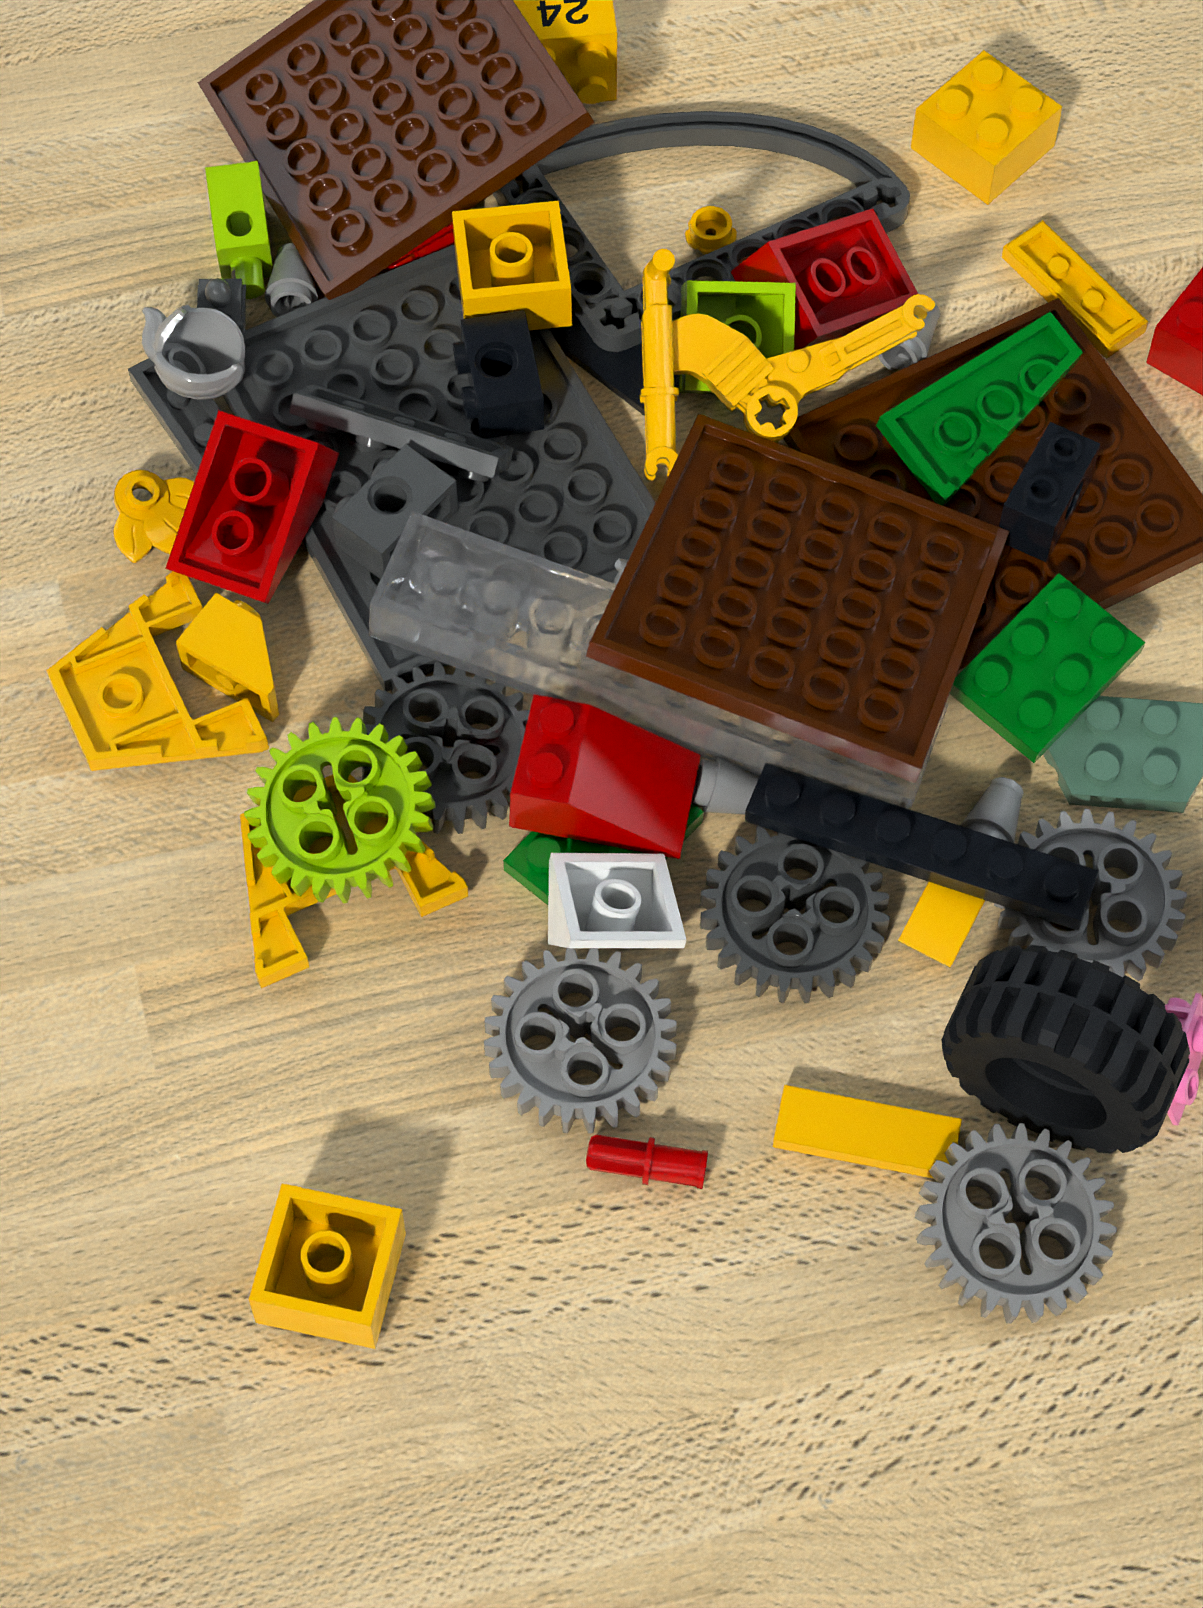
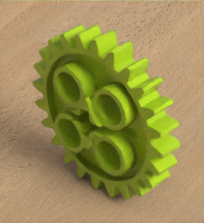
M333 717L329 733L322 734L318 726L311 722L308 729L309 739L302 742L298 736L290 732L287 736L292 749L284 753L272 747L269 752L276 762L274 768H256V773L265 785L264 787L247 789V794L252 802L259 805L244 811V816L250 825L257 827L247 835L255 848H262L258 852L257 857L265 868L274 866L271 873L280 885L291 878L290 886L296 895H303L312 884L313 894L318 902L323 903L331 888H333L342 903H348L351 887L358 886L368 899L372 897L371 881L378 878L384 885L391 888L394 885L389 872L390 869L395 866L406 872L412 870L405 857L407 851L424 853L426 848L421 839L416 835V832L433 831L434 826L430 818L422 813L436 808L431 794L423 792L432 786V783L426 771H418L423 764L416 751L405 754L408 747L400 735L388 742L389 735L384 725L379 723L367 735V728L361 718L357 717L352 723L350 730L344 731L338 717ZM327 765L332 766L336 787L345 801L343 810L358 847L357 852L352 855L348 854L345 834L335 818L337 809L323 775V768ZM363 766L372 767L370 774L364 780L355 783L347 782L349 775L356 768ZM304 786H317L315 793L308 800L303 802L293 801L294 795L299 789ZM377 817L389 818L387 825L376 834L363 833L365 826L372 819ZM325 836L333 837L332 843L327 850L318 854L308 853L311 844L316 839Z

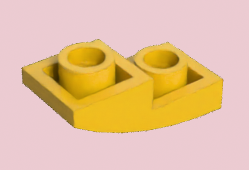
M928 882L898 942L951 968L985 900Z

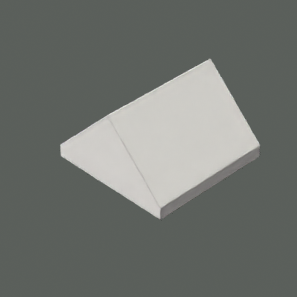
M551 853L549 859L548 944L564 948L685 947L687 940L664 854Z

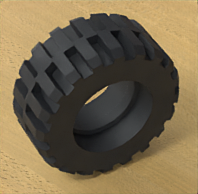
M1019 945L1008 946L1000 951L996 950L979 960L972 970L941 1039L944 1060H946L947 1069L951 1076L959 1078L960 1087L968 1095H975L980 1099V1105L990 1112L1001 1114L1008 1119V1123L1016 1127L1019 1123L1025 1124L1027 1129L1038 1133V1136L1044 1129L1049 1130V1141L1051 1142L1055 1140L1066 1142L1069 1140L1072 1142L1071 1148L1083 1151L1086 1148H1092L1098 1153L1109 1154L1117 1149L1122 1153L1133 1151L1152 1141L1158 1135L1188 1066L1190 1050L1186 1032L1182 1030L1179 1019L1174 1013L1166 1012L1165 1003L1155 994H1147L1140 989V983L1126 975L1121 977L1109 971V966L1093 960L1091 963L1078 958L1076 953L1060 950L1058 953L1048 951L1046 946L1030 945L1026 949H1022Z

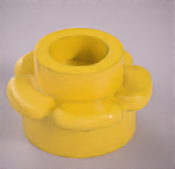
M706 206L698 209L689 220V229L685 232V239L692 249H698L704 255L735 242L737 237L736 229L732 227L731 216L724 209L716 206Z

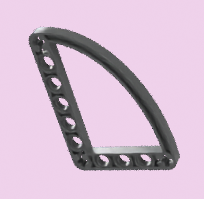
M718 111L660 113L591 125L493 193L500 206L559 201L565 244H570L578 250L575 255L567 258L571 283L572 310L592 340L600 348L613 352L627 350L642 343L643 283L625 291L623 290L544 175L585 162L630 152L684 146H734L767 150L798 157L823 166L857 186V188L670 270L671 284L668 287V299L675 303L674 308H672V321L681 318V285L687 280L695 281L697 278L706 276L715 278L717 281L736 282L731 271L739 265V260L751 256L767 242L828 223L834 217H847L872 208L885 232L888 233L904 224L907 219L910 193L907 186L888 166L865 149L838 135L808 124L783 118L742 112ZM522 179L524 193L520 195V188L515 180ZM882 200L883 203L876 205L877 201ZM895 203V207H891V208H890V207L888 206V205H891V204ZM593 280L600 283L603 289L595 295H583L575 287L581 281ZM633 308L637 310V312L634 314H632ZM613 320L616 325L624 324V328L617 329L613 324L606 326V321Z

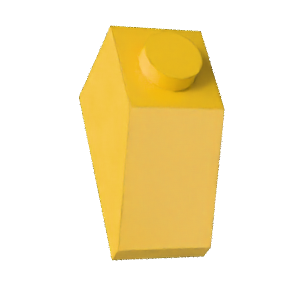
M215 593L176 640L182 669L237 702L248 698L254 712L274 722L279 715V709L261 617L249 604L241 600L232 602Z

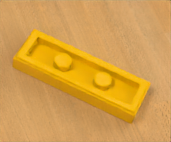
M1043 220L1003 246L1002 258L1047 302L1059 298L1094 347L1106 359L1146 332L1148 321Z
M784 1085L772 1147L933 1178L929 1170L936 1160L949 1164L945 1152L953 1142L958 1144L962 1119Z

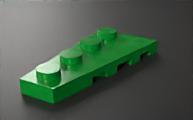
M1050 311L882 414L878 419L876 427L934 502L945 506L1078 363L1083 352Z

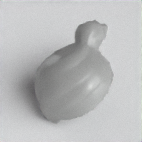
M189 305L177 308L168 317L153 307H145L142 310L146 321L142 333V345L147 356L154 362L156 373L168 389L186 398L206 400L223 396L233 390L243 379L245 372L244 338L237 324L229 316L216 309L191 308Z

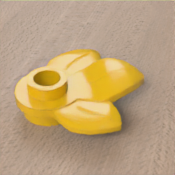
M134 470L126 473L119 479L114 491V503L120 514L116 520L113 534L117 547L132 563H137L149 553L153 546L167 554L171 553L194 481L182 477L162 480L155 473L146 470ZM138 488L145 489L150 492L152 498L147 501H140L134 497L132 492Z

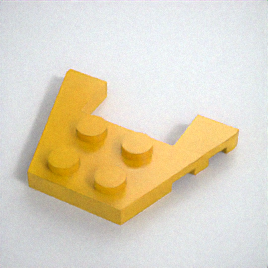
M172 571L165 577L166 584L149 597L145 594L140 596L128 606L130 612L107 630L103 627L98 629L46 670L50 683L91 771L258 753L269 749L267 737L248 698L197 719H191L154 642V636L193 621L203 609L188 576Z
M351 774L347 782L352 783L358 782ZM330 775L325 778V781L337 809L335 818L344 831L348 854L352 855L357 852L358 847L343 810L345 801L336 787L334 776ZM310 785L299 789L294 795L293 801L303 802L308 800L315 793L317 786ZM244 813L240 814L248 886L255 972L257 981L262 989L309 968L308 957L287 916L318 903V900L313 894L312 884L303 895L298 896L290 886L291 878L281 885L276 881L271 873L274 866L266 868L257 857L258 852L262 848H255L248 838L247 834L257 827L250 825ZM377 817L372 819L365 826L363 833L376 834L387 825L389 818ZM325 836L316 839L311 844L308 853L318 854L327 850L332 843L333 837ZM423 841L422 843L426 848L424 853L407 851L405 854L412 868L410 872L403 871L395 866L390 869L397 870L421 917L468 897V886L464 879L455 871L450 872L435 858L434 851ZM331 888L327 898L337 894L335 889Z

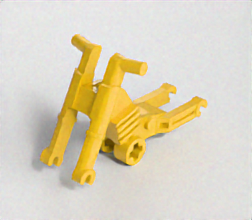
M667 249L657 250L645 266L642 276L644 313L642 315L641 329L644 389H641L640 403H644L646 462L644 475L648 482L654 481L658 470L657 465L659 464L667 467L668 478L678 457L676 451L675 402H677V396H679V388L674 387V375L686 374L699 379L708 386L731 413L736 408L743 413L745 431L773 442H779L794 426L798 416V404L802 398L835 384L845 373L907 340L914 339L917 331H921L924 328L925 323L923 320L927 317V312L934 309L935 302L923 294L913 295L903 306L843 337L766 359L747 336L713 317L704 314H690L672 321V306L668 305V287L671 284L669 272L675 263L673 253ZM765 402L770 409L780 406L783 411V415L778 421L780 428L775 429L770 422L760 426L756 418L762 409L761 403Z

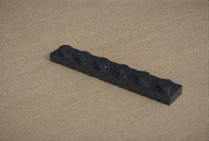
M765 763L745 810V822L1078 931L1099 872L1098 870L768 763Z

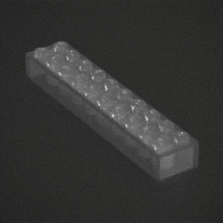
M411 512L370 602L369 636L531 695L536 694L593 705L700 754L701 757L712 761L720 757L760 776L765 763L911 810L949 704L946 703L916 784L586 657L589 642L617 584L417 512Z

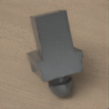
M199 279L197 308L216 309L226 314L237 324L245 340L246 285H243L242 279Z

